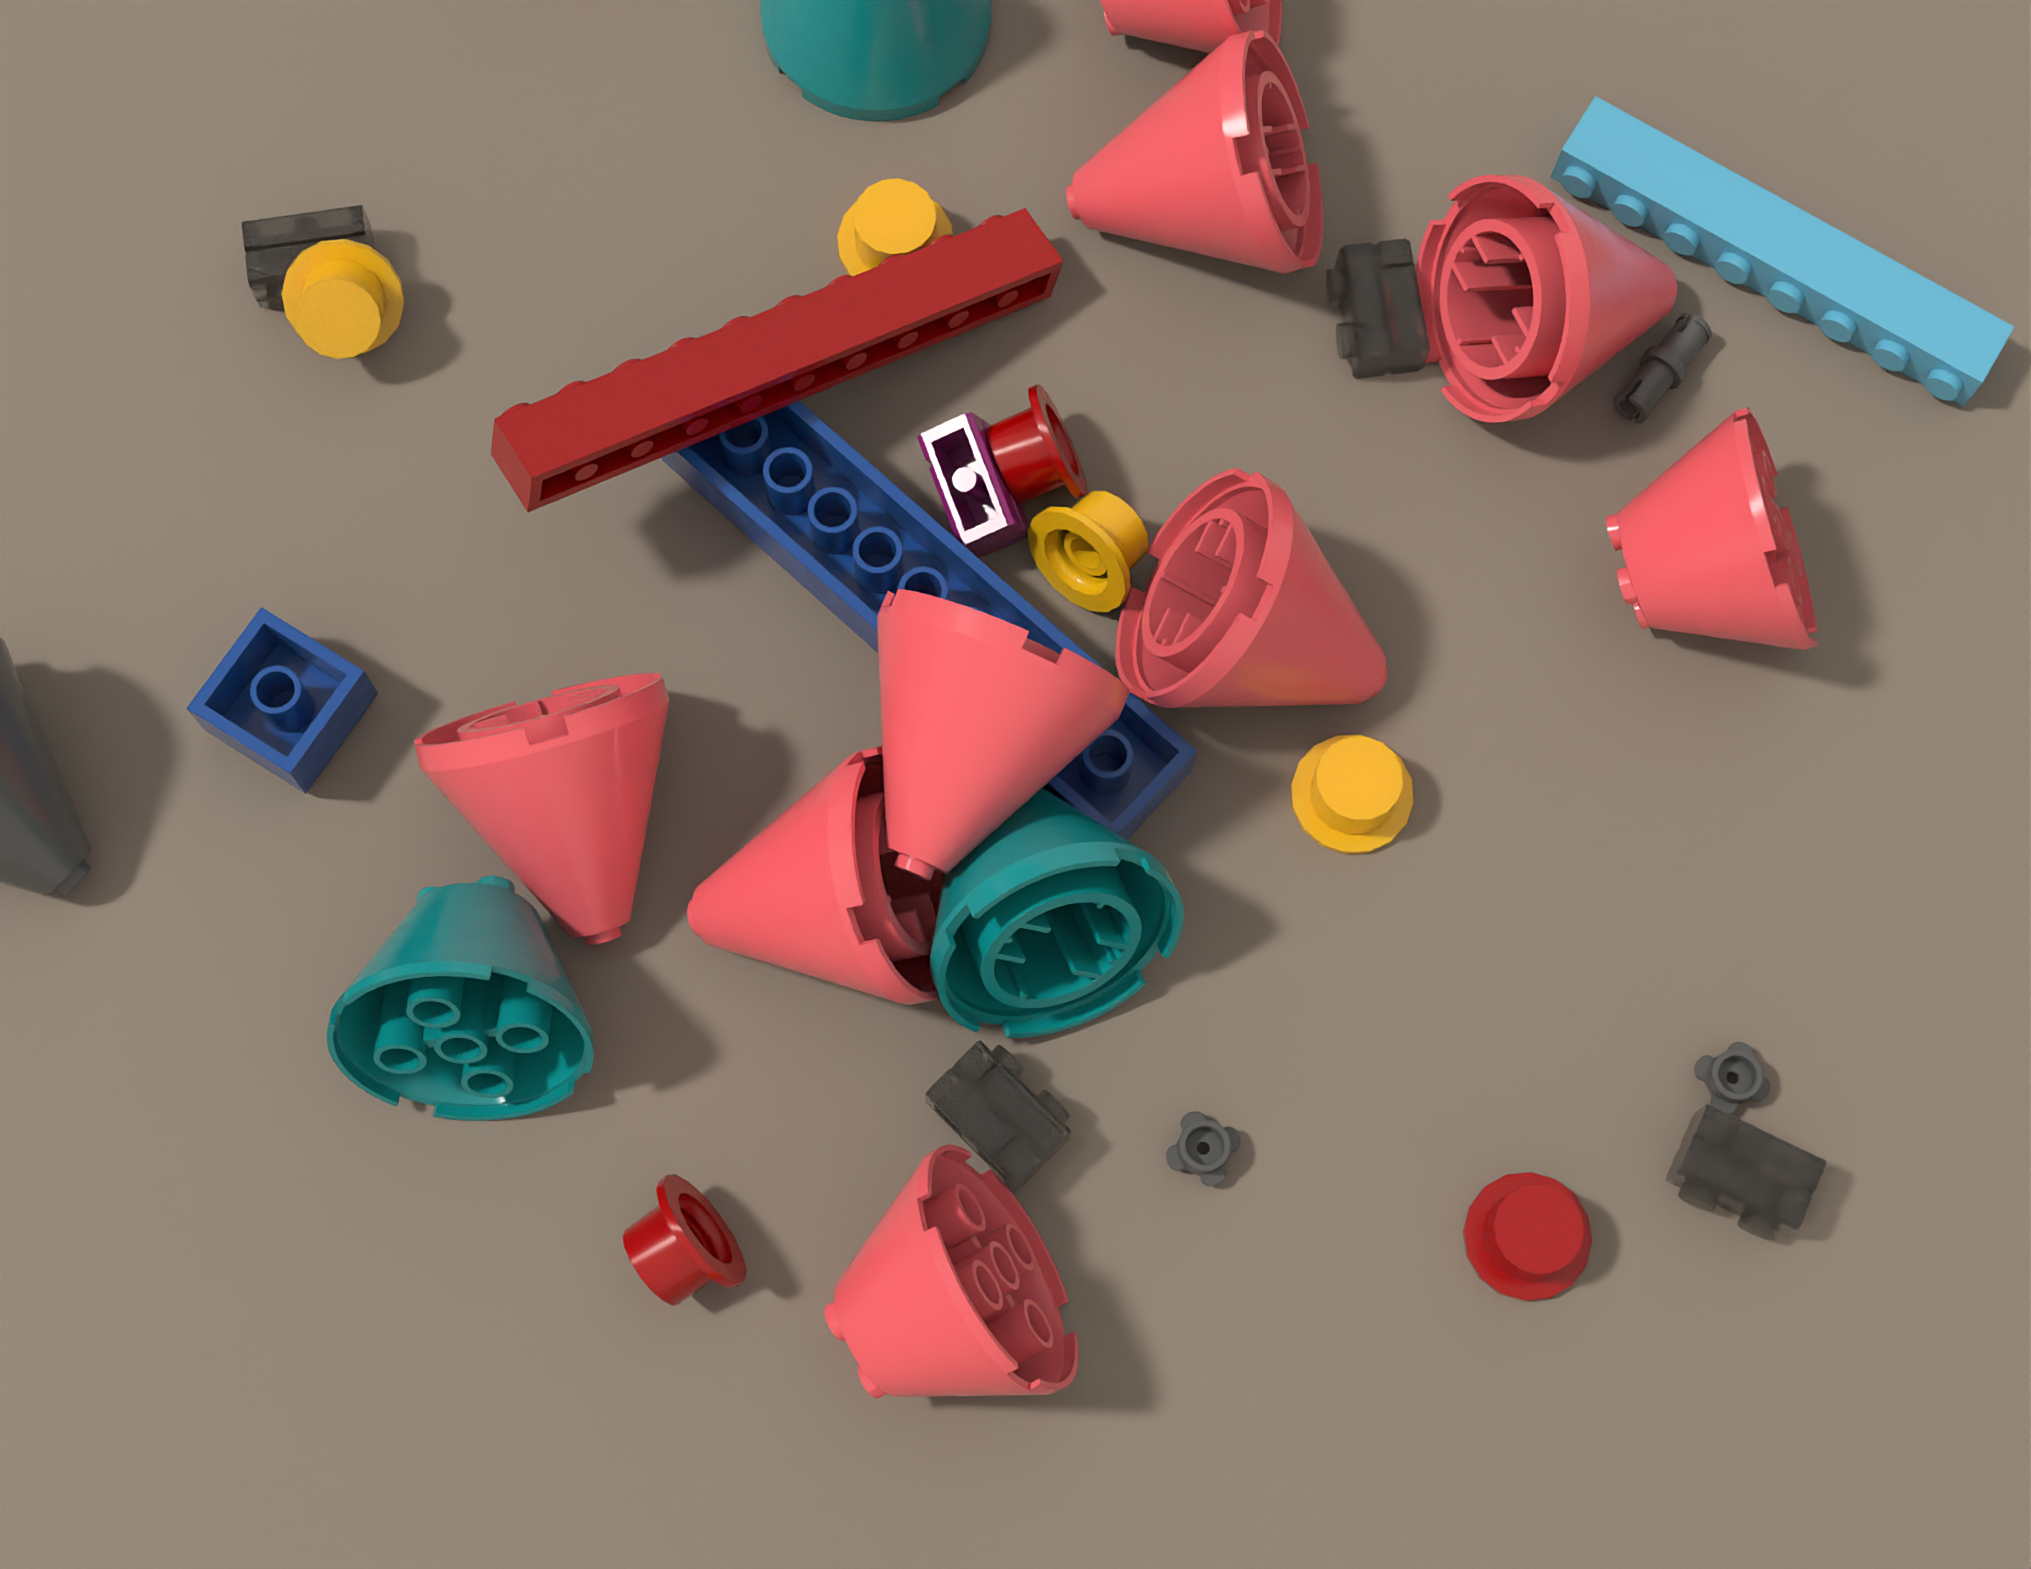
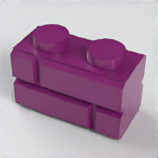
M970 412L922 433L917 439L925 460L932 464L929 470L955 538L979 558L1028 537L1027 531L1030 526L1022 505L1011 494L994 460L986 434V427L990 426V424Z

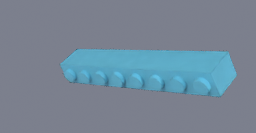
M1597 96L1594 97L1563 146L1550 176L1560 182L1562 187L1570 194L1578 198H1589L1612 211L1613 215L1622 223L1632 227L1643 228L1661 238L1674 252L1697 258L1715 268L1719 276L1726 281L1734 284H1743L1767 297L1768 301L1775 308L1786 313H1796L1819 326L1820 330L1827 337L1838 342L1850 343L1871 355L1873 360L1881 367L1890 371L1904 373L1922 383L1929 393L1942 400L1954 401L1964 406L1985 380L2015 327Z

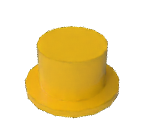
M899 178L881 180L869 186L844 214L837 234L839 258L847 273L855 276L877 267L890 256L896 254L905 256L928 247L934 240L943 235H953L952 224L942 207L932 200L927 191L916 183Z
M347 239L321 241L302 251L287 269L281 293L285 315L305 344L320 355L335 359L352 358L384 344L398 328L405 303L401 279L389 260L369 245Z
M1092 491L1086 494L1071 509L1068 507H1048L1032 519L1027 531L1029 550L1038 569L1051 586L1070 602L1089 611L1109 612L1119 607L1126 600L1131 589L1130 570L1145 556L1149 548L1147 531L1136 512L1121 498L1106 491Z
M1336 735L1314 745L1299 761L1290 786L1292 810L1302 830L1321 847L1341 854H1368L1390 844L1406 826L1414 803L1412 778L1402 759L1383 742L1363 735Z

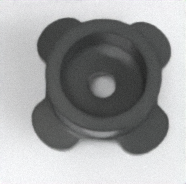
M1734 1042L1721 1055L1716 1057L1702 1056L1695 1064V1075L1699 1080L1706 1083L1712 1095L1710 1105L1718 1114L1730 1115L1736 1110L1738 1104L1747 1100L1761 1101L1769 1093V1081L1763 1076L1762 1067L1754 1057L1753 1049L1746 1043ZM1728 1073H1734L1737 1076L1736 1084H1731L1727 1081Z
M1189 1112L1181 1120L1182 1133L1177 1144L1169 1147L1167 1150V1163L1175 1171L1185 1169L1200 1176L1202 1183L1206 1186L1219 1185L1226 1177L1224 1165L1230 1153L1237 1151L1240 1146V1136L1233 1127L1227 1126L1223 1128L1214 1121L1206 1120L1205 1115L1201 1112ZM1200 1143H1206L1209 1146L1207 1154L1202 1155L1198 1152L1197 1146Z

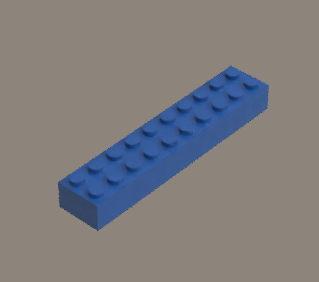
M800 401L662 457L663 462L877 653V615L886 593L890 591L896 595L898 589H904L939 597L989 614L1028 630V639L1061 654L1063 648H1066L1100 666ZM1129 692L1120 717L1042 788L1125 839H1128L1192 772L1197 750Z

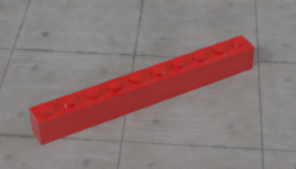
M1026 208L1006 216H991L976 228L956 236L951 234L943 235L934 240L928 247L905 256L902 254L890 256L877 267L855 276L850 274L842 275L830 282L825 288L802 297L800 295L789 296L780 301L774 308L752 317H736L727 322L721 329L699 338H683L671 345L668 350L646 359L627 360L616 367L613 372L588 382L581 380L572 382L563 387L557 394L535 403L516 404L507 409L500 417L494 419L491 456L527 513L1047 299L1052 295L1064 261Z

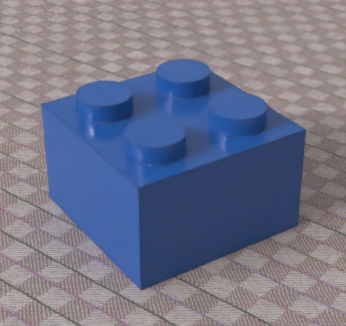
M261 607L186 709L206 732L306 794L378 693L365 671Z

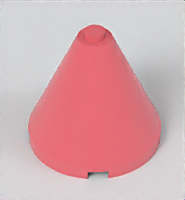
M1250 30L1231 35L1076 170L1073 175L1072 184L1068 185L1066 189L1067 204L1075 220L1081 219L1083 224L1092 230L1282 274H1289L1300 269L1315 266L1321 254L1324 234L1323 197L1318 163L1307 165L1300 130L1310 128L1294 76L1274 39L1264 30L1256 32Z
M1516 174L1474 177L1456 187L1448 195L1450 201L1455 202L1444 220H1430L1420 246L1414 278L1415 324L1425 363L1439 362L1447 381L1451 385L1443 386L1440 391L1455 408L1475 420L1490 423L1525 420L1546 410L1666 317L1675 304L1678 289L1674 273L1665 262L1537 181Z
M1233 468L1208 479L1175 509L1146 551L1147 554L1158 559V562L1147 582L1144 592L1131 586L1123 603L1119 618L1115 645L1116 667L1121 682L1127 686L1130 693L1161 708L1360 704L1368 698L1376 696L1381 691L1388 673L1386 655L1290 498L1279 484L1257 471H1254L1253 475H1249L1238 468Z
M898 589L895 595L888 591L877 615L886 844L888 850L898 854L894 866L931 881L935 870L948 874L1120 717L1130 692L1127 686L1114 675L1086 658L1066 648H1063L1061 654L1028 639V630L989 614L920 592Z
M656 672L622 675L552 690V696L519 705L512 701L449 722L422 734L414 740L419 767L567 934L570 937H583L585 945L600 944L618 938L622 935L620 926L631 920L670 702L663 677H660V673Z
M882 745L860 750L848 756L698 885L688 904L687 916L691 929L710 946L901 1004L912 1005L940 999L931 977L930 955L944 873L935 870L931 881L894 866L898 854L888 850L886 844Z

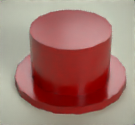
M1034 385L1028 388L1030 408L986 427V434L994 460L1008 489L1019 504L1030 501L1063 485H1066L1076 499L1088 494V489L1076 449L1048 393L1041 385Z
M1533 1172L1508 1174L1485 1186L1469 1206L1463 1228L1466 1256L1479 1279L1500 1295L1521 1301L1549 1299L1572 1286L1587 1266L1592 1245L1589 1217L1576 1195L1556 1179Z
M672 1174L666 1175L659 1180L656 1188L659 1205L628 1227L622 1236L628 1258L643 1282L662 1301L672 1306L680 1304L712 1280L728 1289L743 1283L747 1272L743 1255L734 1235L718 1211L697 1188L682 1177Z

